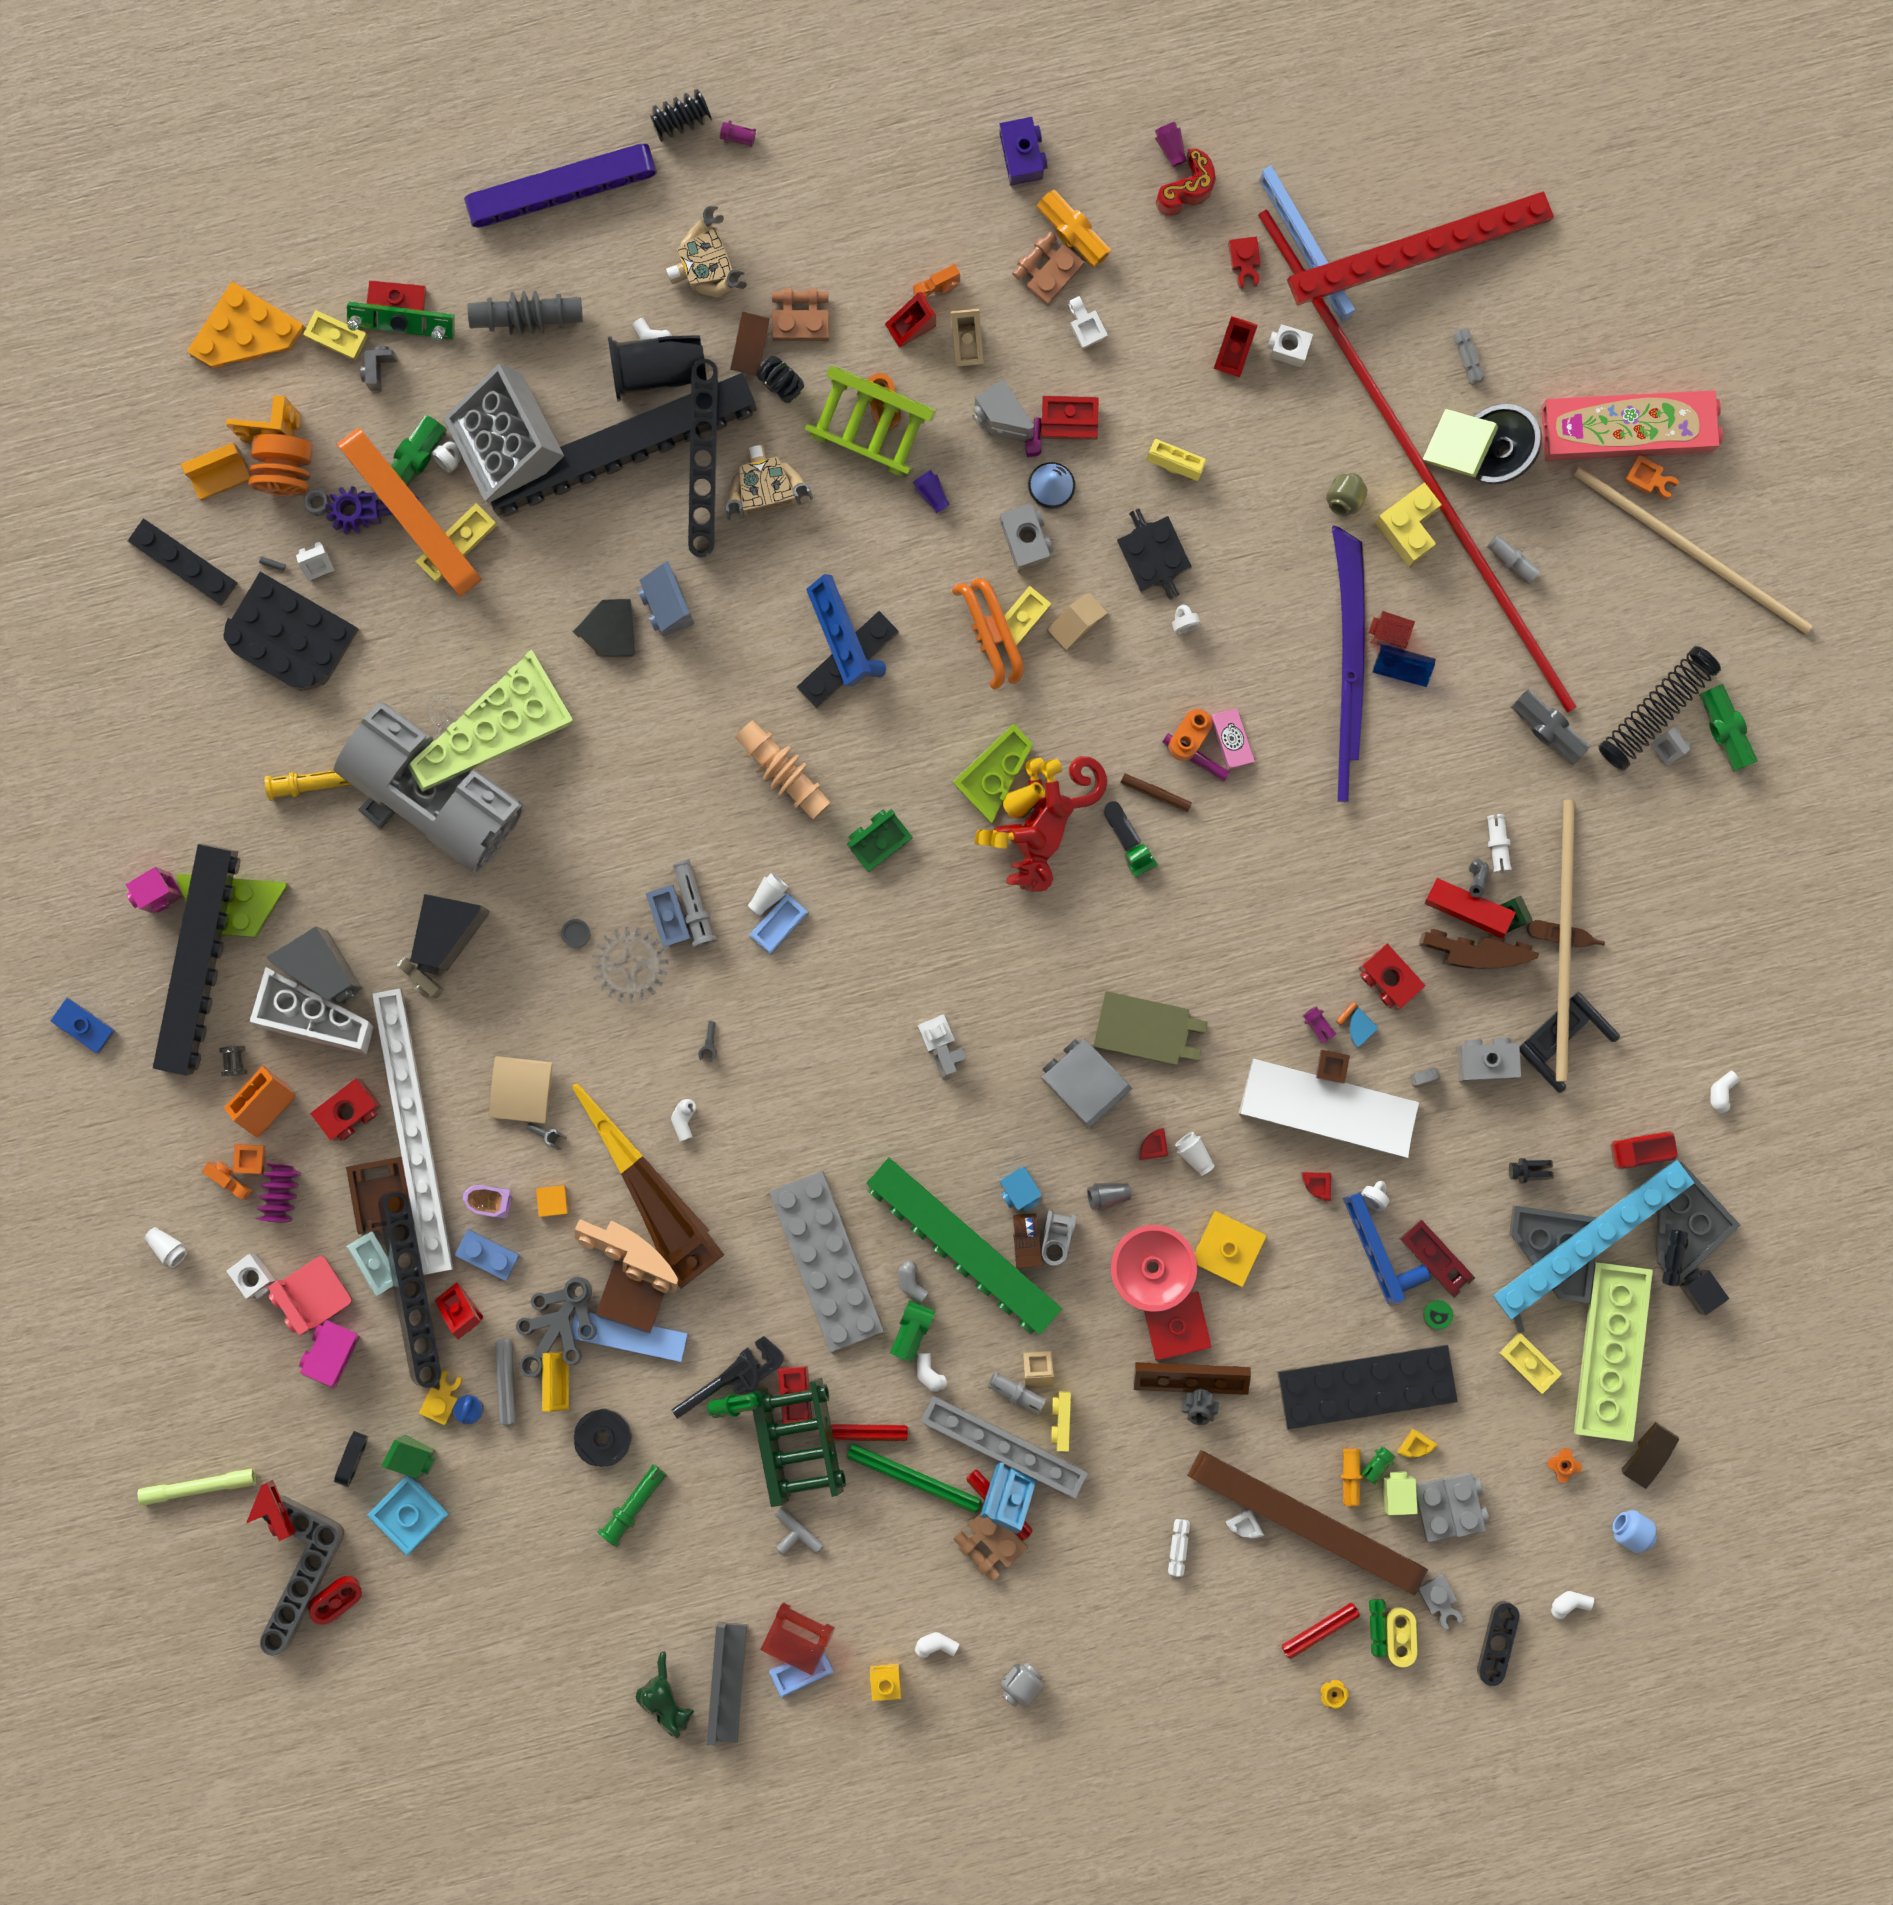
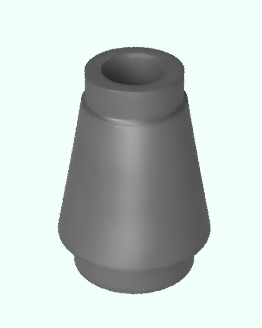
M1094 1183L1092 1187L1087 1188V1197L1092 1210L1098 1209L1102 1211L1126 1200H1131V1191L1128 1183Z

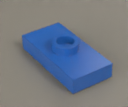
M70 998L65 999L50 1020L98 1054L116 1031Z

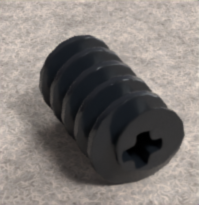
M698 89L694 90V99L688 93L683 94L684 103L677 97H674L673 107L667 101H664L663 111L656 105L652 106V115L650 117L660 142L663 141V132H666L672 138L674 137L673 128H676L683 134L684 124H687L693 130L694 120L696 119L702 126L705 125L706 115L712 121L706 101Z

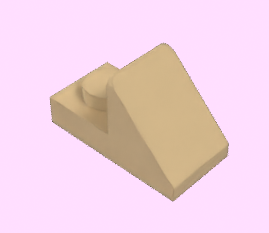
M979 309L951 311V329L956 367L984 364Z

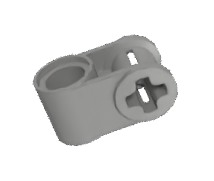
M1048 1209L1041 1247V1257L1047 1265L1057 1266L1066 1260L1070 1240H1072L1075 1228L1076 1215L1072 1214L1069 1217L1054 1214L1053 1210ZM1053 1223L1063 1224L1066 1227L1054 1225ZM1050 1245H1057L1061 1248L1062 1256L1058 1261H1051L1047 1258L1046 1250Z

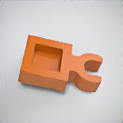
M956 264L931 275L930 279L915 284L913 286L914 295L922 292L926 298L932 293L936 294L940 291L947 293L956 288L957 283L960 282V272Z
M1641 455L1636 457L1624 482L1646 494H1650L1654 488L1657 494L1666 500L1672 494L1665 490L1664 485L1670 484L1675 487L1679 483L1673 476H1661L1664 468Z
M221 1161L218 1163L208 1162L201 1171L241 1200H246L253 1191L238 1181L231 1174L233 1169Z

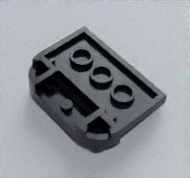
M260 571L232 619H227L223 637L228 647L237 656L290 687L302 691L314 689L321 684L324 685L329 680L359 629Z

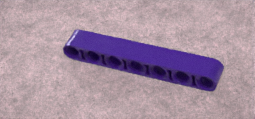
M637 144L476 191L465 196L464 201L472 227L479 228L646 180L656 175L657 170L649 145Z

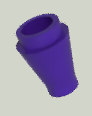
M932 470L913 481L916 487L914 490L933 508L936 514L950 505L938 475H934Z

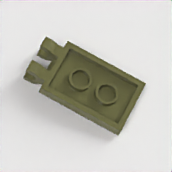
M1106 991L1094 1047L1173 1065L1178 1064L1179 1057L1199 1061L1202 1049L1187 1047L1189 1030L1204 1034L1208 1021L1188 1018L1189 1009Z

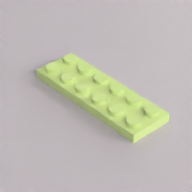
M1598 1262L1594 1264L1574 1434L1633 1442L1653 1272L1651 1269Z

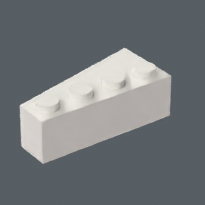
M265 968L250 1023L256 1028L367 1054L374 1027L367 1020L305 989L273 970Z

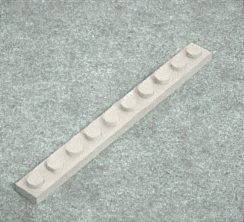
M399 988L373 993L423 1275L452 1270L453 1263L403 990Z

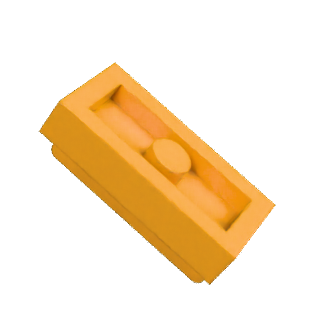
M233 442L181 463L185 475L190 478L200 500L245 483L251 477L240 449Z

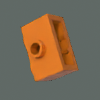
M262 1066L224 1109L235 1123L258 1138L263 1131L270 1127L272 1121L282 1110L290 1105L296 1095L285 1081Z

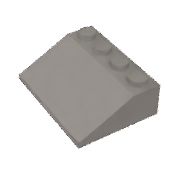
M500 363L443 418L484 501L487 503L546 474L564 457L522 373Z

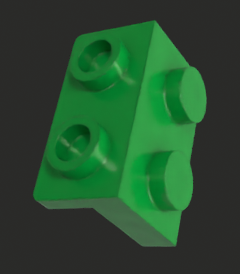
M884 809L870 819L873 823L865 830L859 827L848 836L851 840L847 843L848 848L868 873L913 839L892 809L888 812Z

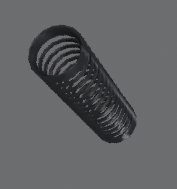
M1694 646L1686 654V659H1681L1680 665L1674 666V672H1669L1668 678L1662 679V685H1656V691L1649 692V698H1644L1643 704L1637 705V711H1631V717L1624 718L1625 724H1619L1618 730L1612 731V737H1606V741L1600 743L1598 748L1603 757L1614 767L1625 771L1630 766L1627 756L1632 759H1637V756L1625 743L1615 738L1614 733H1620L1634 750L1642 753V747L1633 738L1622 732L1620 727L1625 726L1638 742L1644 746H1649L1647 739L1636 729L1629 726L1626 720H1632L1645 736L1655 740L1653 732L1643 723L1634 719L1633 713L1639 714L1641 719L1653 731L1662 733L1657 723L1667 727V721L1657 711L1647 706L1645 701L1650 700L1664 717L1674 720L1673 714L1666 707L1674 713L1680 714V709L1675 703L1681 707H1687L1683 698L1688 701H1692L1693 698L1686 689L1693 694H1699V690L1694 684L1705 688V683L1702 679L1710 682V675L1716 676L1721 671V666L1717 659L1706 649ZM1687 661L1696 674L1687 667H1684L1682 662ZM1693 665L1697 666L1700 670H1702L1709 679H1707L1700 672H1698ZM1676 668H1682L1689 679L1677 673ZM1687 671L1690 672L1693 676H1695V677L1701 682L1702 685H1700L1698 682H1696V681L1687 673ZM1675 674L1682 685L1672 680L1670 675ZM1682 679L1687 681L1696 690V692L1692 690L1690 687H1688ZM1664 681H1669L1672 687L1679 694H1677L1674 690L1670 689L1669 687L1665 686ZM1675 685L1680 687L1690 698L1685 696ZM1658 687H1662L1672 700L1659 693ZM1669 691L1672 692L1675 696H1677V697L1682 701L1683 704H1681L1680 702H1678V701L1669 693ZM1651 694H1657L1664 705L1654 700ZM1664 699L1670 702L1676 708V710L1669 706ZM1657 705L1662 707L1671 717L1666 715ZM1639 707H1645L1647 712L1655 721H1653L1644 713L1640 712ZM1651 711H1652L1653 713H1655L1664 723H1662L1661 721H1659V720L1651 713ZM1646 719L1653 723L1657 727V729H1655L1651 724H1649ZM1639 725L1645 728L1651 734V736L1647 734ZM1633 731H1634L1636 734H1638L1646 743H1644L1642 740H1640V739L1633 733ZM1608 739L1614 740L1618 747L1609 742ZM1629 740H1631L1638 748H1636L1632 743H1630ZM1621 745H1623L1631 754H1629Z

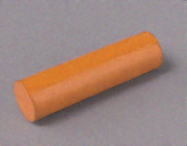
M1352 1002L1336 1022L1342 1026L1358 1005Z

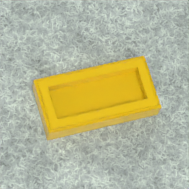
M563 1352L543 1353L542 1411L569 1410V1364L563 1360Z

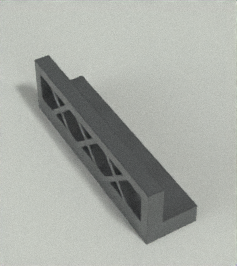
M718 1622L716 1626L707 1745L715 1746L717 1741L738 1742L747 1624Z

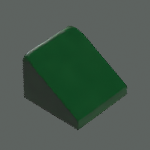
M1522 896L1501 904V906L1516 912L1507 933L1533 921Z

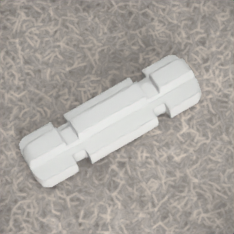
M1175 1519L1173 1531L1175 1535H1172L1170 1559L1172 1561L1169 1562L1168 1573L1171 1576L1182 1577L1184 1575L1185 1565L1183 1561H1186L1187 1533L1190 1530V1522L1185 1519Z

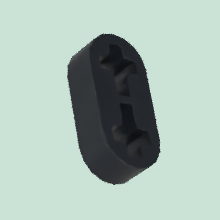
M356 1431L352 1433L334 1478L335 1483L345 1487L350 1486L368 1441L367 1435Z

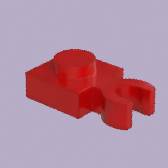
M1257 236L1229 240L1232 270L1240 269L1237 279L1238 287L1240 289L1244 287L1243 279L1245 277H1251L1254 287H1257L1259 274L1253 269L1261 265Z

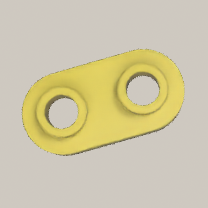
M1397 1607L1392 1609L1386 1617L1387 1656L1394 1665L1408 1667L1417 1658L1416 1619L1408 1609ZM1398 1617H1404L1405 1623L1401 1627L1395 1624ZM1400 1646L1406 1648V1652L1402 1656L1396 1654V1650Z

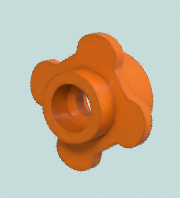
M1568 1448L1561 1449L1559 1454L1549 1458L1547 1461L1548 1468L1557 1474V1480L1562 1483L1568 1482L1571 1475L1582 1470V1464L1573 1458L1572 1451ZM1563 1463H1567L1566 1468L1562 1467Z

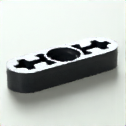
M1507 1601L1496 1603L1491 1610L1477 1666L1479 1678L1489 1686L1499 1685L1505 1678L1520 1618L1518 1609ZM1506 1608L1512 1614V1618H1507L1504 1624V1628L1510 1629L1508 1634L1503 1630L1494 1629L1495 1625L1501 1627L1502 1618L1498 1616L1499 1611L1504 1612ZM1497 1635L1503 1636L1506 1640V1646L1501 1651L1492 1650L1490 1645L1492 1638ZM1488 1653L1494 1657L1502 1658L1501 1662L1497 1659L1495 1660L1494 1668L1498 1671V1674L1492 1675L1491 1679H1488V1675L1484 1672L1485 1668L1491 1667L1493 1661L1490 1657H1487Z

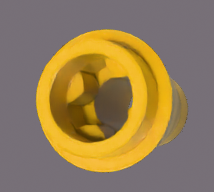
M1034 782L1029 786L1010 792L1003 801L1004 809L1012 818H1022L1045 796V790L1040 783Z

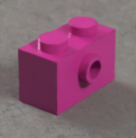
M157 867L125 884L129 890L126 895L132 906L153 914L165 910L170 904L184 897L171 873Z
M325 1320L323 1326H317L312 1336V1341L315 1343L311 1351H306L301 1358L299 1367L302 1369L300 1373L335 1390L360 1336L355 1332Z

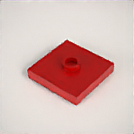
M1199 1291L1189 1293L1182 1302L1170 1309L1156 1312L1144 1310L1155 1360L1212 1348Z

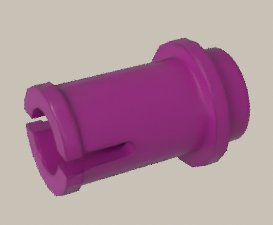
M730 120L728 123H722L720 139H723L724 143L731 141L753 147L756 129L734 125Z
M1315 1006L1303 1014L1304 1024H1309L1320 1040V1043L1324 1044L1328 1041V1038L1322 1030L1326 1032L1330 1039L1336 1035V1032L1322 1015L1324 1011L1322 1009L1319 1010Z

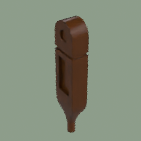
M1534 920L1527 926V932L1533 938L1545 939V941L1555 943L1560 941V924ZM1571 927V946L1605 945V941L1597 940L1586 930Z

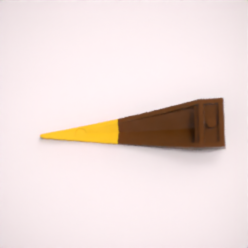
M572 1085L575 1094L621 1173L657 1252L670 1265L678 1278V1286L682 1289L722 1258L724 1253L708 1234L710 1230L580 1085Z

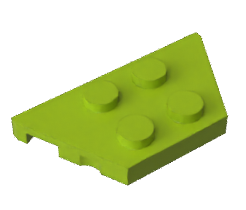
M177 874V880L186 901L191 875ZM233 878L232 886H235V894L232 902H228L226 914H229V923L227 929L222 931V935L257 938L264 927V922L276 908L275 905L282 893L286 892L288 883Z

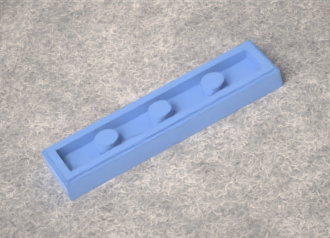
M575 1310L572 1331L576 1340L682 1362L688 1333L653 1326L651 1334L597 1317L596 1313L589 1312L590 1321L596 1326L597 1334L593 1339L585 1340L578 1335L580 1324ZM586 1326L583 1330L585 1336L591 1334L589 1326Z

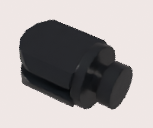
M1519 1158L1518 1164L1516 1162L1509 1164V1177L1511 1180L1519 1179L1521 1184L1527 1183V1181L1554 1179V1172L1528 1171L1552 1168L1553 1161Z

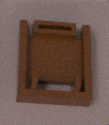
M402 1156L346 1167L358 1234L365 1233L364 1222L367 1221L369 1232L383 1230L378 1202L384 1193L402 1192L409 1199ZM389 1165V1177L365 1181L364 1170ZM395 1196L391 1197L388 1201V1208L394 1213L400 1207V1201Z

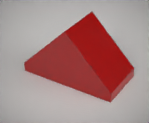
M918 292L885 323V326L898 347H902L936 327V314L923 293Z

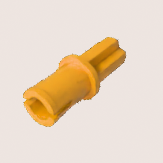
M1343 1448V1474H1340V1478H1343V1505L1356 1507L1360 1505V1479H1363V1475H1360L1361 1449Z

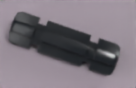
M1677 1229L1671 1231L1669 1241H1672V1244L1668 1246L1665 1262L1667 1271L1663 1273L1662 1279L1665 1285H1679L1681 1275H1678V1273L1682 1271L1686 1249L1683 1246L1687 1243L1688 1238L1686 1231Z

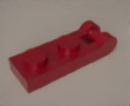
M1420 1219L1399 1238L1453 1298L1460 1293L1459 1289L1466 1283L1470 1284L1475 1279L1473 1274L1423 1220ZM1455 1269L1458 1275L1451 1281L1446 1275Z

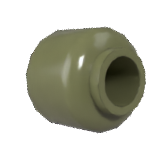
M1355 473L1340 474L1334 478L1327 492L1326 500L1329 508L1335 514L1348 516L1360 510L1367 496L1368 489L1359 475Z

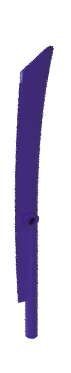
M1334 525L1332 526V533L1338 564L1342 610V686L1337 802L1346 803L1349 802L1350 760H1359L1365 648L1364 567L1362 541Z

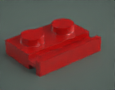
M1042 396L1041 439L1097 440L1099 397Z

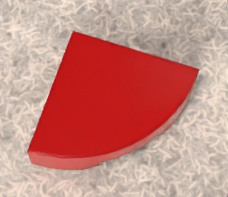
M1164 1128L1153 1131L1144 1139L1139 1152V1160L1168 1156Z
M1301 1172L1306 1189L1314 1197L1324 1201H1331V1173Z

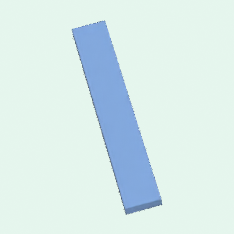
M1272 165L1265 168L1259 181L1310 269L1328 264ZM1344 290L1327 296L1342 322L1352 317L1355 309Z

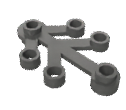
M582 1277L571 1278L565 1284L564 1289L547 1294L536 1293L531 1298L532 1307L541 1311L546 1310L550 1304L565 1302L558 1312L531 1319L521 1318L518 1320L516 1329L522 1335H531L536 1329L550 1326L534 1354L525 1355L521 1359L519 1368L524 1376L535 1378L542 1374L543 1353H549L560 1333L565 1363L576 1365L581 1361L582 1353L575 1345L570 1316L574 1309H576L580 1324L578 1327L580 1338L591 1340L596 1336L597 1328L590 1321L587 1302L592 1296V1286L587 1279ZM578 1286H581L583 1289V1293L581 1296L577 1297L575 1295V1289ZM542 1296L545 1300V1303L543 1306L539 1307L537 1305V1299ZM525 1321H528L530 1324V1328L528 1331L524 1332L522 1330V1324ZM586 1326L591 1328L589 1336H585L583 1333ZM571 1351L576 1352V1359L574 1361H570L568 1358ZM533 1361H536L538 1369L533 1372L530 1365Z

